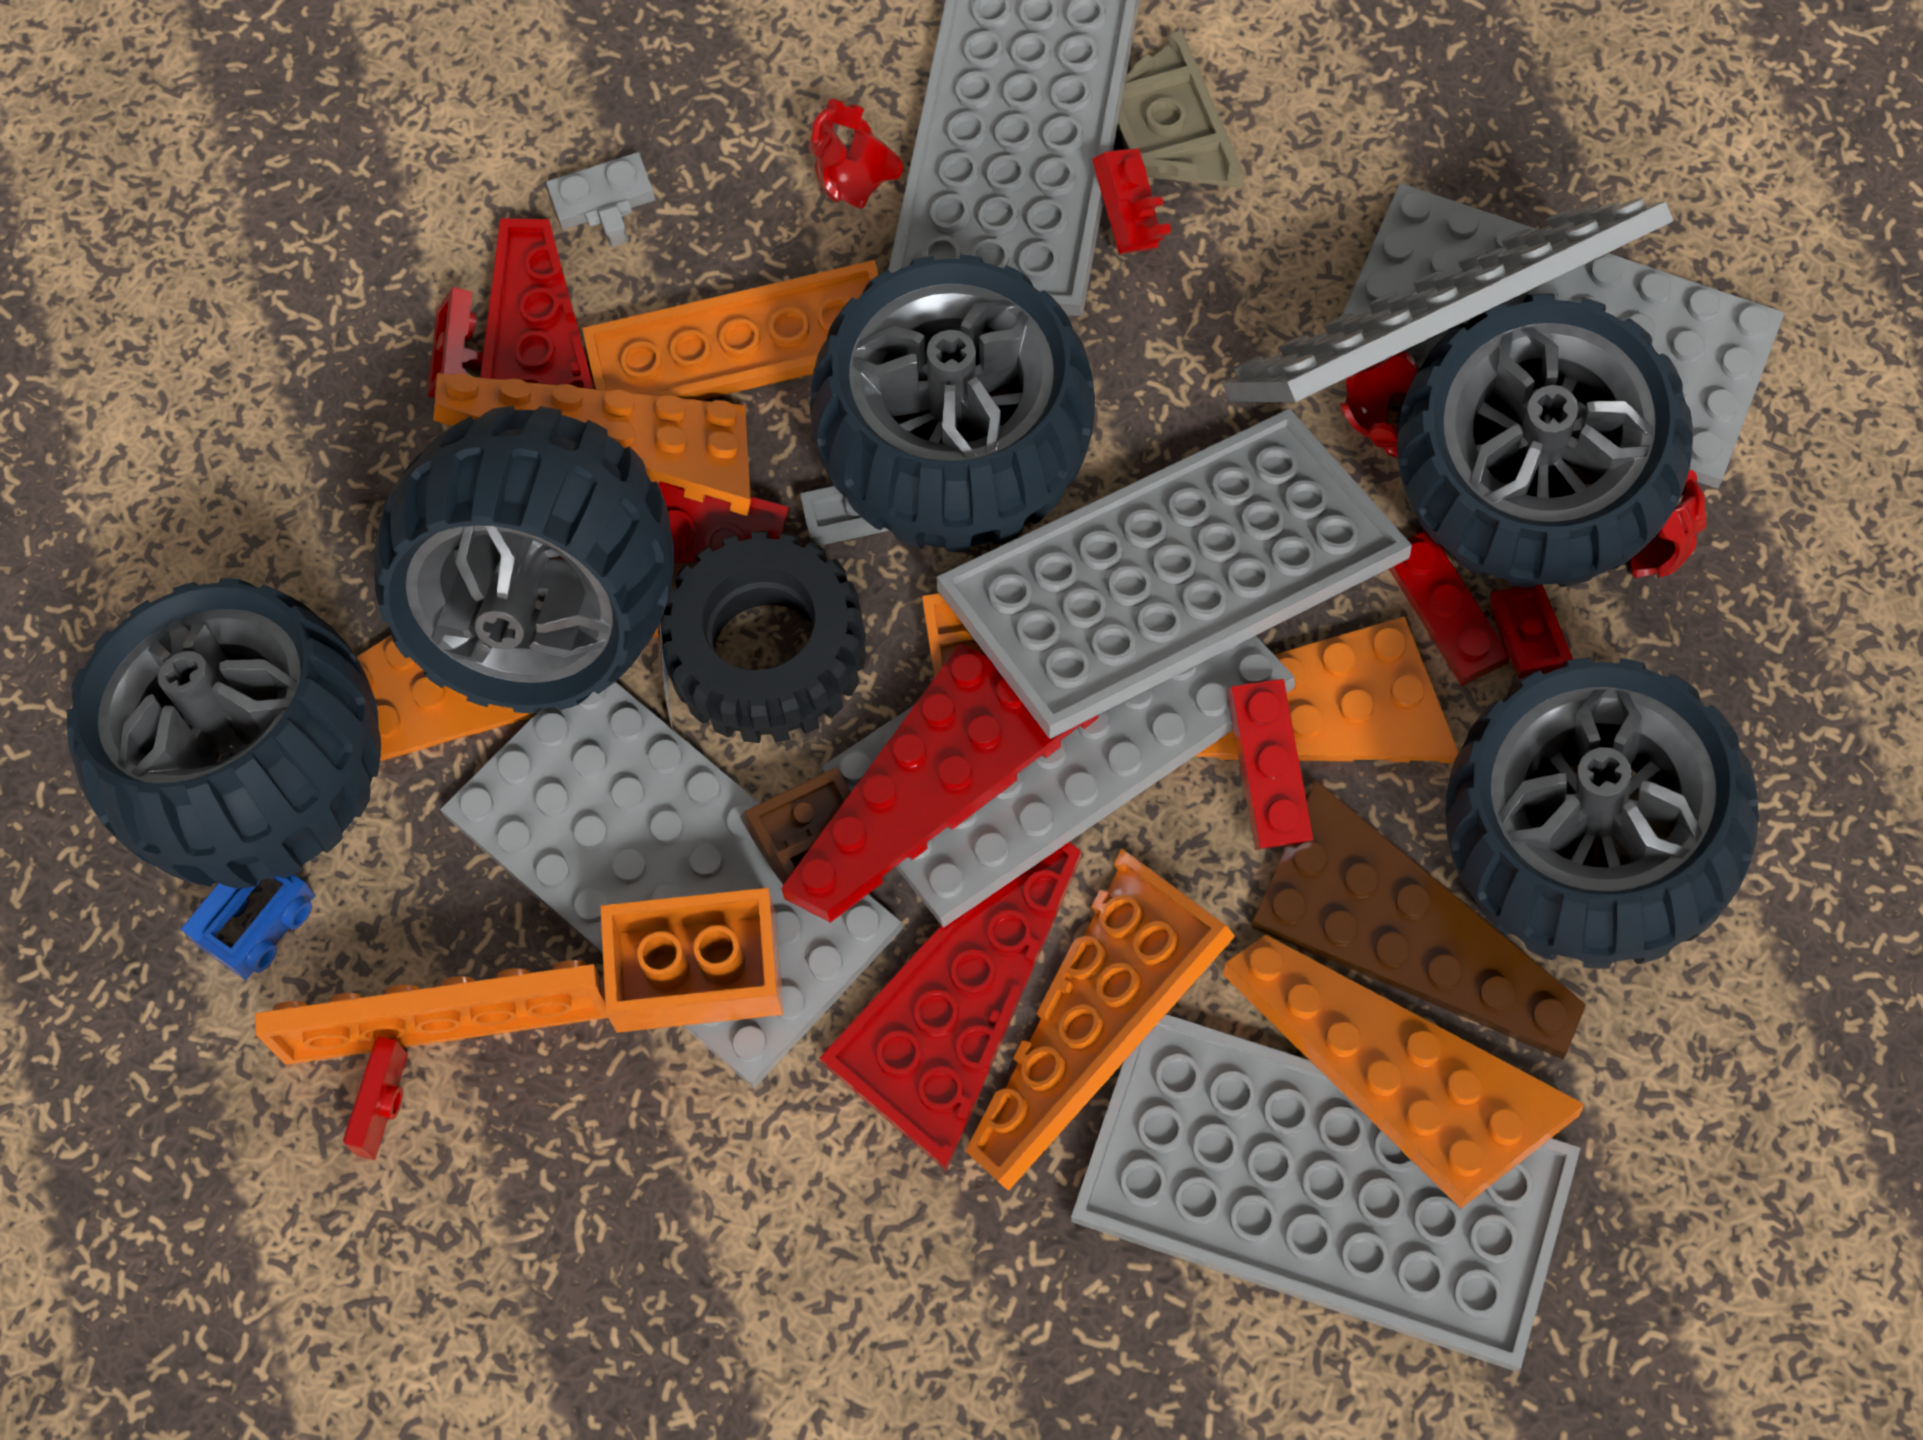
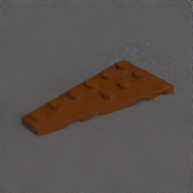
M1315 781L1306 801L1313 840L1286 846L1253 919L1252 928L1564 1059L1586 1004L1318 781Z

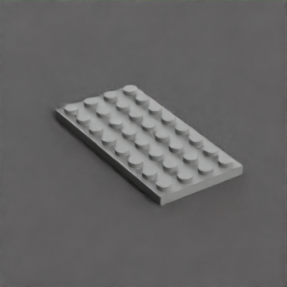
M1140 0L945 1L888 269L891 273L910 266L914 259L934 256L935 260L959 259L960 254L981 257L984 263L1003 269L1008 265L1020 271L1030 279L1035 289L1039 292L1043 290L1048 292L1067 315L1083 316L1104 201L1092 158L1104 152L1113 151Z
M1400 183L1342 316L1353 313L1355 317L1371 312L1369 303L1393 292H1398L1401 295L1416 290L1413 284L1416 280L1437 271H1442L1445 274L1460 269L1458 264L1460 259L1486 249L1489 253L1503 248L1502 240L1526 229H1531L1532 232L1538 229ZM1606 253L1505 302L1510 307L1523 303L1528 295L1553 293L1555 300L1580 303L1584 297L1605 304V312L1623 322L1631 318L1651 335L1652 346L1658 354L1663 353L1671 359L1682 380L1683 394L1686 404L1690 408L1693 424L1690 469L1696 473L1697 482L1719 488L1785 312L1610 253ZM1470 319L1403 352L1410 354L1418 368H1420L1429 352L1450 330L1463 327ZM1501 400L1492 406L1503 414L1517 418ZM1581 402L1577 403L1578 413L1576 419L1583 416L1586 408Z
M1640 197L1621 205L1619 201H1615L1599 208L1594 204L1578 211L1575 208H1570L1546 219L1547 227L1534 232L1531 229H1526L1502 240L1503 248L1489 253L1486 249L1460 259L1458 261L1460 269L1445 274L1442 271H1437L1413 282L1416 290L1401 295L1398 292H1393L1370 302L1371 312L1355 317L1353 313H1349L1326 323L1324 327L1327 333L1311 338L1306 334L1283 343L1279 346L1281 355L1272 356L1265 360L1263 356H1258L1234 367L1236 376L1222 382L1224 390L1230 402H1297L1673 222L1666 201L1645 204L1643 198Z
M1288 409L937 576V591L1049 739L1409 559L1412 545L1293 411Z
M1254 636L1099 714L1098 719L1087 728L1078 727L1060 741L1061 748L1046 759L1041 755L1017 774L1018 780L953 830L947 827L928 841V849L914 860L907 857L896 868L944 928L1234 730L1226 691L1228 688L1237 685L1284 679L1286 693L1295 688L1294 676L1257 636ZM914 705L821 766L822 772L825 773L838 767L852 792Z
M616 682L600 694L593 692L577 706L559 710L558 707L541 709L440 809L444 817L602 956L600 905L769 887L776 909L784 1015L683 1026L753 1089L903 929L902 922L869 894L831 923L785 900L781 890L783 884L762 856L740 818L744 811L760 803Z
M1166 1014L1123 1062L1071 1216V1222L1518 1372L1523 1363L1581 1148L1552 1138L1460 1209L1310 1060Z

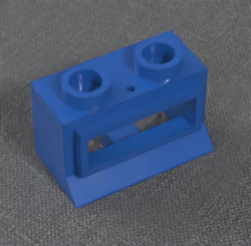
M294 874L286 878L279 876L272 878L282 887L232 948L225 945L215 936L232 916L238 918L245 912L249 904L246 898L255 887L236 889L218 883L183 925L181 930L197 947L247 981L253 972L260 973L272 963L277 954V942L289 928L295 930L300 927L311 913V901L315 894L304 881Z

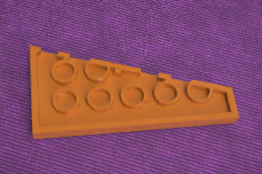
M1264 935L1225 962L1223 976L1460 1209L1578 1118L1585 1105L1268 935Z

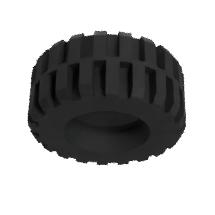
M768 531L751 532L752 539L738 541L737 535L721 539L723 547L712 551L707 546L695 555L697 564L693 568L685 565L676 574L674 580L677 590H670L664 615L660 621L664 644L662 651L678 697L681 702L688 704L690 713L698 721L707 723L711 720L714 732L728 738L733 735L734 730L741 732L743 742L760 743L761 735L773 734L776 743L790 740L789 731L802 728L805 735L819 728L818 717L825 713L829 718H833L843 708L841 694L846 696L853 695L859 684L857 671L864 669L866 649L864 641L866 636L859 597L853 583L848 582L846 570L837 560L830 559L827 562L826 551L813 542L807 543L805 548L801 547L798 536L781 533L779 539H770ZM763 605L788 607L801 613L812 623L813 631L804 648L789 661L773 668L763 670L739 668L725 662L715 652L714 647L717 638L726 624L741 612L753 607ZM658 625V635H659V638H660V631H659V625Z

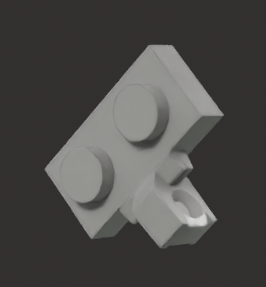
M639 152L546 181L562 230L589 222L590 227L602 223L610 248L629 242L622 216L632 214L631 208L655 201L654 192Z

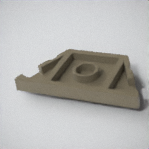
M1182 29L1175 31L1168 36L1167 46L1153 57L1146 54L1126 74L1116 129L1124 150L1139 148L1148 178L1231 187L1242 186L1244 181L1243 169Z

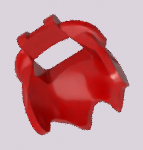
M833 98L828 101L826 109L817 115L812 124V134L808 147L810 153L816 157L814 170L823 191L831 200L839 203L841 199L854 207L863 209L867 204L868 198L883 182L894 181L900 178L903 171V163L894 151L873 135L870 126L862 118L864 112L862 106L851 104L850 106L843 105V101ZM834 124L854 129V137L848 155L846 146L833 131Z
M1403 351L1387 358L1383 362L1374 364L1347 377L1345 403H1340L1343 416L1356 431L1370 439L1375 447L1384 450L1387 455L1398 458V432L1395 427L1386 423L1389 406L1394 401L1404 402L1409 386L1419 370L1414 358Z
M1689 469L1686 484L1681 494L1683 496L1682 500L1675 507L1668 521L1660 532L1637 555L1630 559L1631 574L1634 578L1650 576L1658 573V578L1670 575L1695 550L1697 544L1696 534L1704 531L1706 527L1705 495L1697 483V475L1693 470Z

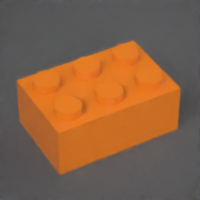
M769 887L600 905L606 1015L616 1033L784 1015L776 909Z

